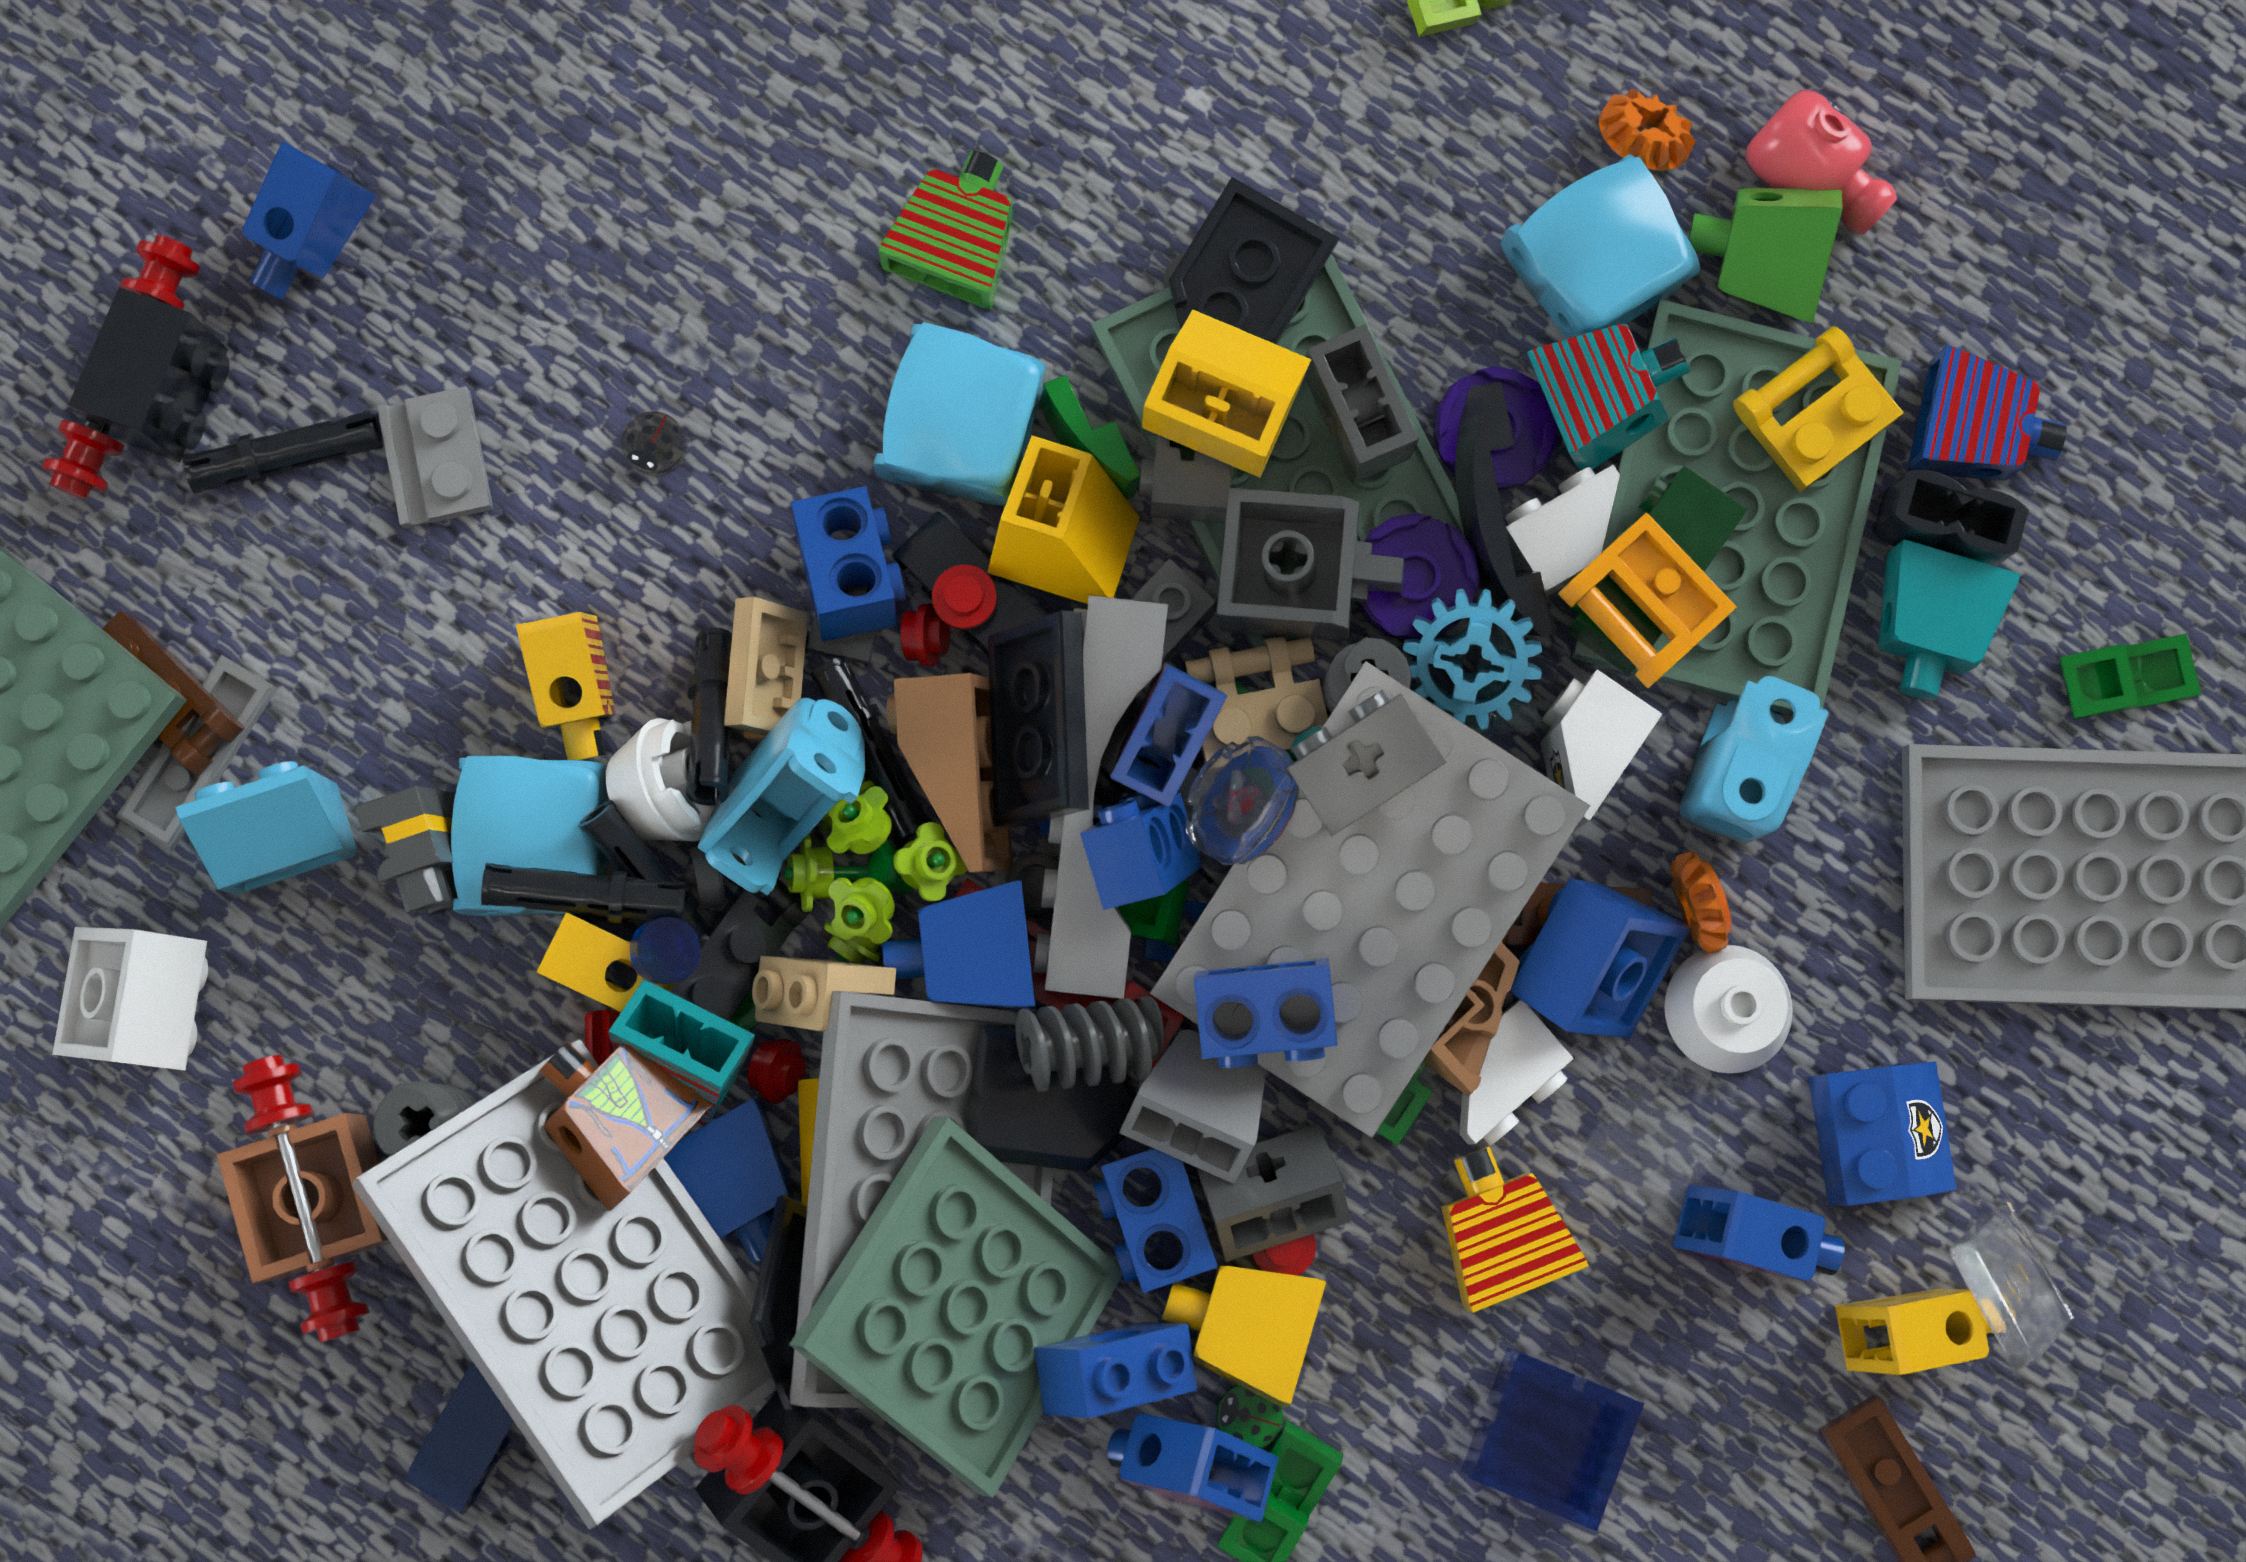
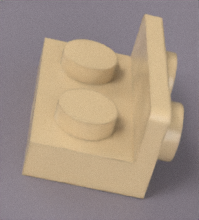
M757 597L736 598L724 726L744 730V737L747 739L763 740L791 706L801 699L808 622L807 612Z
M760 956L759 972L754 979L752 987V997L756 1006L755 1019L758 1022L826 1031L829 1023L833 991L894 995L896 968L820 959Z

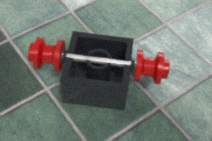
M156 235L154 242L145 240L138 242L135 251L145 261L138 278L122 279L68 403L71 408L86 419H84L82 425L68 420H61L58 430L68 440L61 457L45 458L41 466L42 469L53 474L49 485L81 499L87 500L91 490L105 493L108 483L99 474V470L105 456H120L125 446L119 441L180 463L185 450L194 449L203 436L205 416L201 412L210 391L218 392L223 387L229 373L230 363L229 359L225 357L228 349L192 313L183 310L185 304L175 294L182 278H197L201 267L190 259L193 250L183 243L163 235Z
M776 1391L753 1419L750 1413L739 1405H729L721 1410L711 1412L700 1423L695 1434L694 1459L708 1473L695 1487V1491L723 1528L770 1561L921 1562L923 1547L920 1539L907 1530L894 1532L893 1520L881 1511L902 1484L871 1449L816 1407L797 1406L792 1410L785 1411L779 1393Z

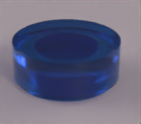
M662 917L646 922L640 926L631 940L630 958L634 969L643 979L654 984H671L686 979L696 969L700 960L701 946L696 932L687 922L676 917Z

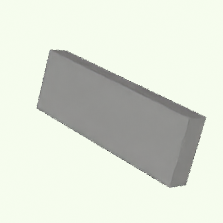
M223 655L219 657L202 686L228 709L245 729L232 743L224 741L210 755L213 763L200 776L182 765L163 743L116 815L117 818L171 850H174L185 833L175 807L195 801L194 793L197 790L218 782L278 689ZM195 715L182 730L192 737L205 722L201 716L197 718Z

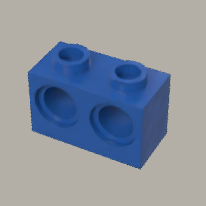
M863 486L791 501L795 534L822 642L897 626L895 602L906 600L903 580L898 563L886 565L882 546L891 545L889 526L884 508L872 509L867 487ZM839 530H851L857 533L854 537L847 540H836L830 537L831 534ZM853 585H865L872 589L869 593L858 597L843 593L845 589Z
M1140 792L1124 796L1119 799V804L1098 811L1100 821L1080 833L1103 910L1165 895L1203 867L1181 793L1176 794L1170 807Z
M1329 958L1196 971L1194 987L1202 1059L1217 1058L1218 1067L1236 1068L1257 1064V1054L1284 1051L1285 1061H1309L1325 1057L1324 1047L1338 1046ZM1306 995L1318 1004L1320 1014L1312 1025L1305 1028H1296L1289 1025L1283 1019L1281 1006L1291 996ZM1228 1001L1244 1004L1252 1014L1253 1023L1250 1028L1241 1034L1234 1035L1222 1031L1216 1024L1214 1017L1215 1010L1221 1004Z
M1153 1148L1101 1166L1104 1179L1092 1184L1104 1220L1114 1217L1118 1218L1125 1242L1113 1247L1125 1283L1138 1280L1142 1293L1218 1268L1183 1161ZM1136 1168H1146L1153 1171L1160 1181L1161 1189L1155 1202L1145 1207H1137L1131 1204L1123 1193V1181L1126 1175ZM1162 1230L1175 1234L1181 1244L1179 1260L1167 1269L1152 1267L1144 1256V1245L1148 1237Z

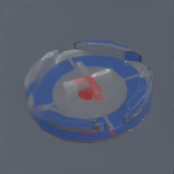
M1259 736L1246 737L1249 741L1240 745L1231 742L1220 748L1202 766L1190 789L1187 804L1193 807L1192 822L1186 819V833L1195 849L1224 865L1245 864L1263 855L1281 837L1294 814L1299 786L1287 769L1293 763V760L1288 752Z

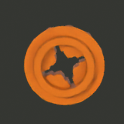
M1631 89L1626 95L1613 94L1599 116L1600 132L1611 149L1622 158L1629 154L1635 158L1640 157L1649 170L1669 171L1680 167L1688 159L1696 142L1690 134L1692 123L1688 119L1676 115L1677 105L1666 106L1661 103L1656 93L1649 98H1645L1639 91ZM1648 125H1650L1651 127L1653 126V128H1650L1649 130L1646 128L1641 132L1638 130L1640 126L1642 128L1647 127Z
M1693 851L1677 855L1676 859L1672 861L1670 869L1673 878L1671 885L1675 891L1676 904L1681 910L1684 924L1691 927L1692 939L1707 953L1725 949L1728 945V933L1732 931V920L1725 893L1715 871L1706 860H1701Z

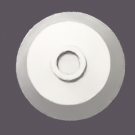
M652 719L632 736L608 762L606 787L609 800L614 801L617 805L616 808L641 839L669 841L701 840L706 824L718 803L717 788H715L716 802L712 806L696 804L689 800L686 795L690 764L691 721L682 724L674 721V719Z
M1727 945L1725 949L1711 953L1701 950L1687 958L1678 967L1669 982L1664 1006L1667 1027L1678 1048L1696 1064L1720 1073L1746 1072L1769 1061L1780 1050L1789 1034L1793 1011L1788 986L1778 969L1759 953L1736 945Z

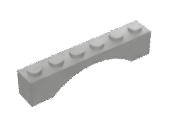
M1089 595L1088 610L1074 609V612H1081L1089 810L1052 818L1050 822L1048 843L1061 844L1058 870L1045 868L1041 907L1054 909L1051 935L1038 933L1034 972L1047 974L1045 990L1124 999L1131 930L1117 907L1103 910L1080 833L1093 826L1094 790L1101 758L1113 730L1135 696L1161 671L1168 604Z

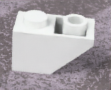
M1614 465L1596 475L1591 467H1587L1558 486L1562 493L1560 496L1544 505H1541L1538 498H1534L1522 504L1505 517L1509 524L1506 526L1514 568L1516 571H1541L1546 597L1564 588L1602 553L1620 477Z
M1522 1000L1513 1002L1502 1012L1497 1033L1491 1039L1479 1075L1482 1077L1479 1087L1468 1096L1462 1092L1459 1135L1468 1145L1476 1144L1482 1138L1489 1146L1494 1144L1519 1122L1512 1113L1530 1096L1539 1104L1568 1079L1561 1069L1574 1058Z

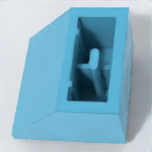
M295 761L282 762L265 767L258 772L259 780L235 787L233 782H222L203 787L194 793L195 801L175 807L180 823L217 889L233 895L260 888L358 855L337 783L304 765L298 767Z

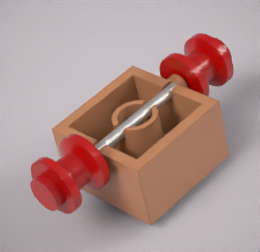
M273 1055L244 1064L242 1066L244 1077L233 1081L232 1085L235 1093L250 1095L255 1115L244 1123L246 1134L252 1135L268 1132L269 1138L217 1154L216 1156L252 1283L276 1281L307 1271L310 1274L288 1282L291 1292L306 1294L312 1313L300 1324L302 1334L317 1331L319 1342L322 1343L360 1330L357 1318L369 1314L370 1311L367 1303L352 1301L347 1281L358 1271L356 1262H347L329 1268L328 1266L335 1265V1261L391 1243L351 1186L357 1177L379 1164L366 1115L343 1113L297 1128V1122L313 1116L310 1104L295 1102L290 1085L302 1074L299 1063L284 1064L282 1055Z

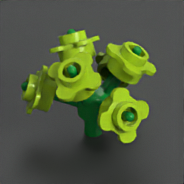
M871 780L861 784L858 797L851 804L844 799L837 801L821 819L823 821L820 826L824 832L832 830L827 838L828 847H811V837L808 834L800 842L799 854H789L787 868L784 870L789 892L800 893L803 912L812 911L813 899L831 898L834 901L835 918L832 920V923L826 921L823 928L833 935L827 946L837 952L838 960L842 962L850 960L857 964H861L865 957L877 963L881 958L880 954L876 951L882 943L891 937L893 932L892 925L889 923L895 909L892 893L907 894L913 889H917L924 900L930 902L938 901L945 896L946 885L954 876L962 875L967 871V867L957 849L944 837L942 826L935 822H927L920 825L917 829L916 839L908 842L902 849L894 848L886 840L892 827L891 818L883 809L888 801V795L882 788L875 786ZM850 849L856 854L874 852L869 857L867 865L834 866L831 850L835 853H844ZM848 879H858V880H856L855 882L851 883Z

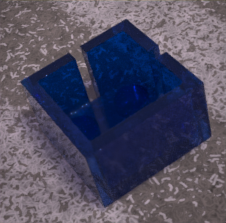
M1507 1347L1486 1402L1497 1408V1413L1494 1420L1481 1415L1460 1471L1474 1481L1597 1531L1645 1403Z

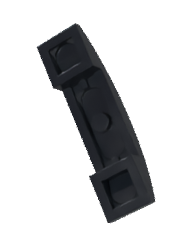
M1494 382L1470 387L1464 404L1456 446V490L1465 538L1475 551L1479 575L1485 587L1491 591V597L1497 606L1500 607L1509 598L1515 601V609L1511 619L1516 622L1522 618L1530 617L1533 621L1534 626L1526 635L1538 637L1552 635L1553 630L1541 571H1515L1490 454L1492 450L1514 445L1502 383Z

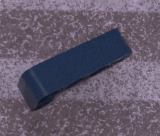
M473 1361L417 1453L405 1477L406 1482L462 1515L469 1510L509 1444L511 1439L506 1437V1434L514 1423V1420Z

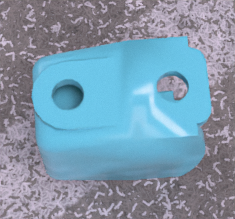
M1631 154L1619 160L1618 163L1604 167L1581 178L1557 193L1537 209L1522 226L1516 223L1506 229L1501 241V247L1507 260L1527 290L1550 316L1565 339L1617 324H1627L1656 306L1660 299L1666 300L1676 294L1686 281L1700 273V263L1696 251L1680 228L1666 195L1641 158H1635Z
M925 322L913 324L910 333L911 342L900 362L887 404L883 431V453H877L873 463L876 475L889 482L932 493L958 496L990 505H1006L1026 452L1042 391L1041 385L1046 370L1045 364L1030 355L995 346L968 333Z
M1766 676L1757 683L1749 680L1745 682L1739 701L1731 700L1726 706L1716 703L1693 762L1681 800V817L1710 834L1724 836L1743 844L1750 843L1776 831L1781 826L1811 761L1829 713L1828 710L1820 707L1818 696L1812 691L1779 678ZM1774 701H1785L1792 707L1793 717L1788 724H1785L1781 715L1770 711V706Z
M802 698L791 706L733 773L728 782V798L722 803L718 801L706 824L698 848L706 853V860L713 868L751 893H757L760 890L765 895H768L774 889L782 862L837 801L844 799L851 804L858 797L865 773V744L861 728L852 714L841 705L827 699L815 702L810 698ZM751 809L755 810L761 817L757 816ZM732 853L739 856L744 861L745 865L739 863L734 858Z
M467 756V758H459V771L461 774L455 794L451 827L452 869L458 898L454 899L453 911L470 916L566 914V912L526 909L524 907L482 905L481 888L485 864L494 863L510 865L511 867L607 875V859L586 832L579 828L580 821L588 813L602 803L609 801L606 781L604 780L605 765L592 761L537 760L518 756ZM572 912V913H569V914H586V913H576V912Z

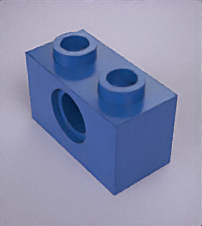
M1140 1322L1034 1347L1043 1413L1045 1415L1092 1418L1197 1391L1188 1324Z

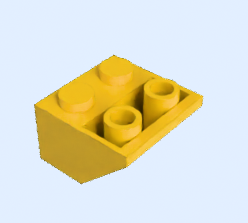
M1192 310L1171 344L1143 407L1141 428L1261 478L1311 363V359Z
M1032 435L999 522L987 573L1088 604L1089 595L1114 598L1140 517L1093 454Z

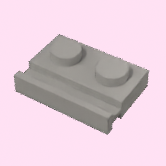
M466 386L404 399L405 403L388 406L386 403L377 405L399 523L404 529L494 510L471 394Z

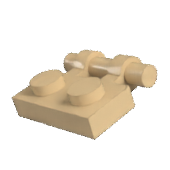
M1280 636L1265 639L1264 646L1231 653H1229L1228 647L1209 650L1208 657L1184 662L1187 674L1205 683L1213 682L1214 688L1227 694V698L1201 746L1206 770L1234 765L1237 761L1252 754L1253 761L1255 752L1271 751L1277 755L1292 753L1290 751L1291 745L1299 735L1312 727L1324 726L1328 716L1320 680L1315 679L1294 684L1291 666L1315 662L1311 638L1286 642L1285 637ZM1269 671L1273 688L1237 694L1234 677Z

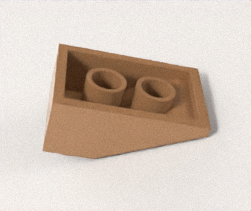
M972 673L894 679L895 695H889L886 706L889 729L892 734H897V743L967 869L969 872L1009 871L1012 866L1011 828L995 827L989 678Z

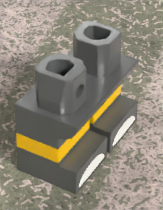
M415 785L354 806L362 832L384 835L390 857L379 866L377 873L378 882L398 884L406 913L428 910L429 914H440L452 910L454 899L458 898L451 856L452 814L456 794L454 792Z

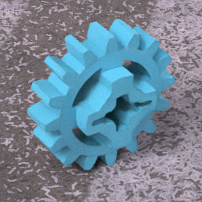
M1457 589L1455 606L1448 608L1437 597L1431 603L1435 615L1432 621L1418 615L1413 620V626L1422 634L1421 639H1405L1403 645L1404 651L1417 656L1416 661L1408 663L1411 678L1419 677L1421 681L1412 691L1423 698L1430 696L1434 700L1432 704L1443 711L1447 709L1453 712V717L1463 724L1467 715H1475L1481 730L1488 729L1490 712L1497 710L1500 716L1508 721L1513 718L1509 703L1513 697L1529 703L1531 700V692L1523 684L1524 679H1541V668L1528 662L1529 657L1536 656L1542 652L1541 641L1524 640L1523 636L1534 626L1533 621L1530 617L1522 618L1516 622L1511 619L1515 609V601L1509 598L1499 608L1491 606L1490 590L1484 589L1478 603H1469L1464 589ZM1469 618L1467 628L1451 638L1441 636L1435 638L1448 624L1459 619ZM1492 623L1497 624L1508 634L1513 642L1516 654H1511L1510 651L1498 648L1490 636ZM1469 645L1480 646L1482 658L1490 661L1489 664H1478L1475 673L1463 671V660L1453 657L1455 654H1466L1469 650ZM1429 664H1434L1436 668L1445 669L1454 683L1452 695L1442 689L1435 681ZM1494 680L1502 682L1509 680L1495 694L1476 700L1478 690Z

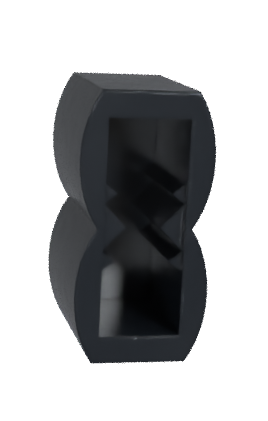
M1912 470L1905 472L1884 491L1873 532L1884 542L1894 547L1905 539L1997 566L2018 552L2029 509L2022 502L2006 493L1991 489L1967 491L1959 482L1942 473L1929 470Z

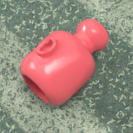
M1806 89L1794 93L1755 135L1746 148L1745 159L1748 167L1770 188L1842 190L1843 209L1841 219L1845 227L1853 233L1864 235L1897 200L1896 191L1888 181L1881 178H1872L1861 168L1871 155L1872 145L1870 138L1828 99L1816 91Z

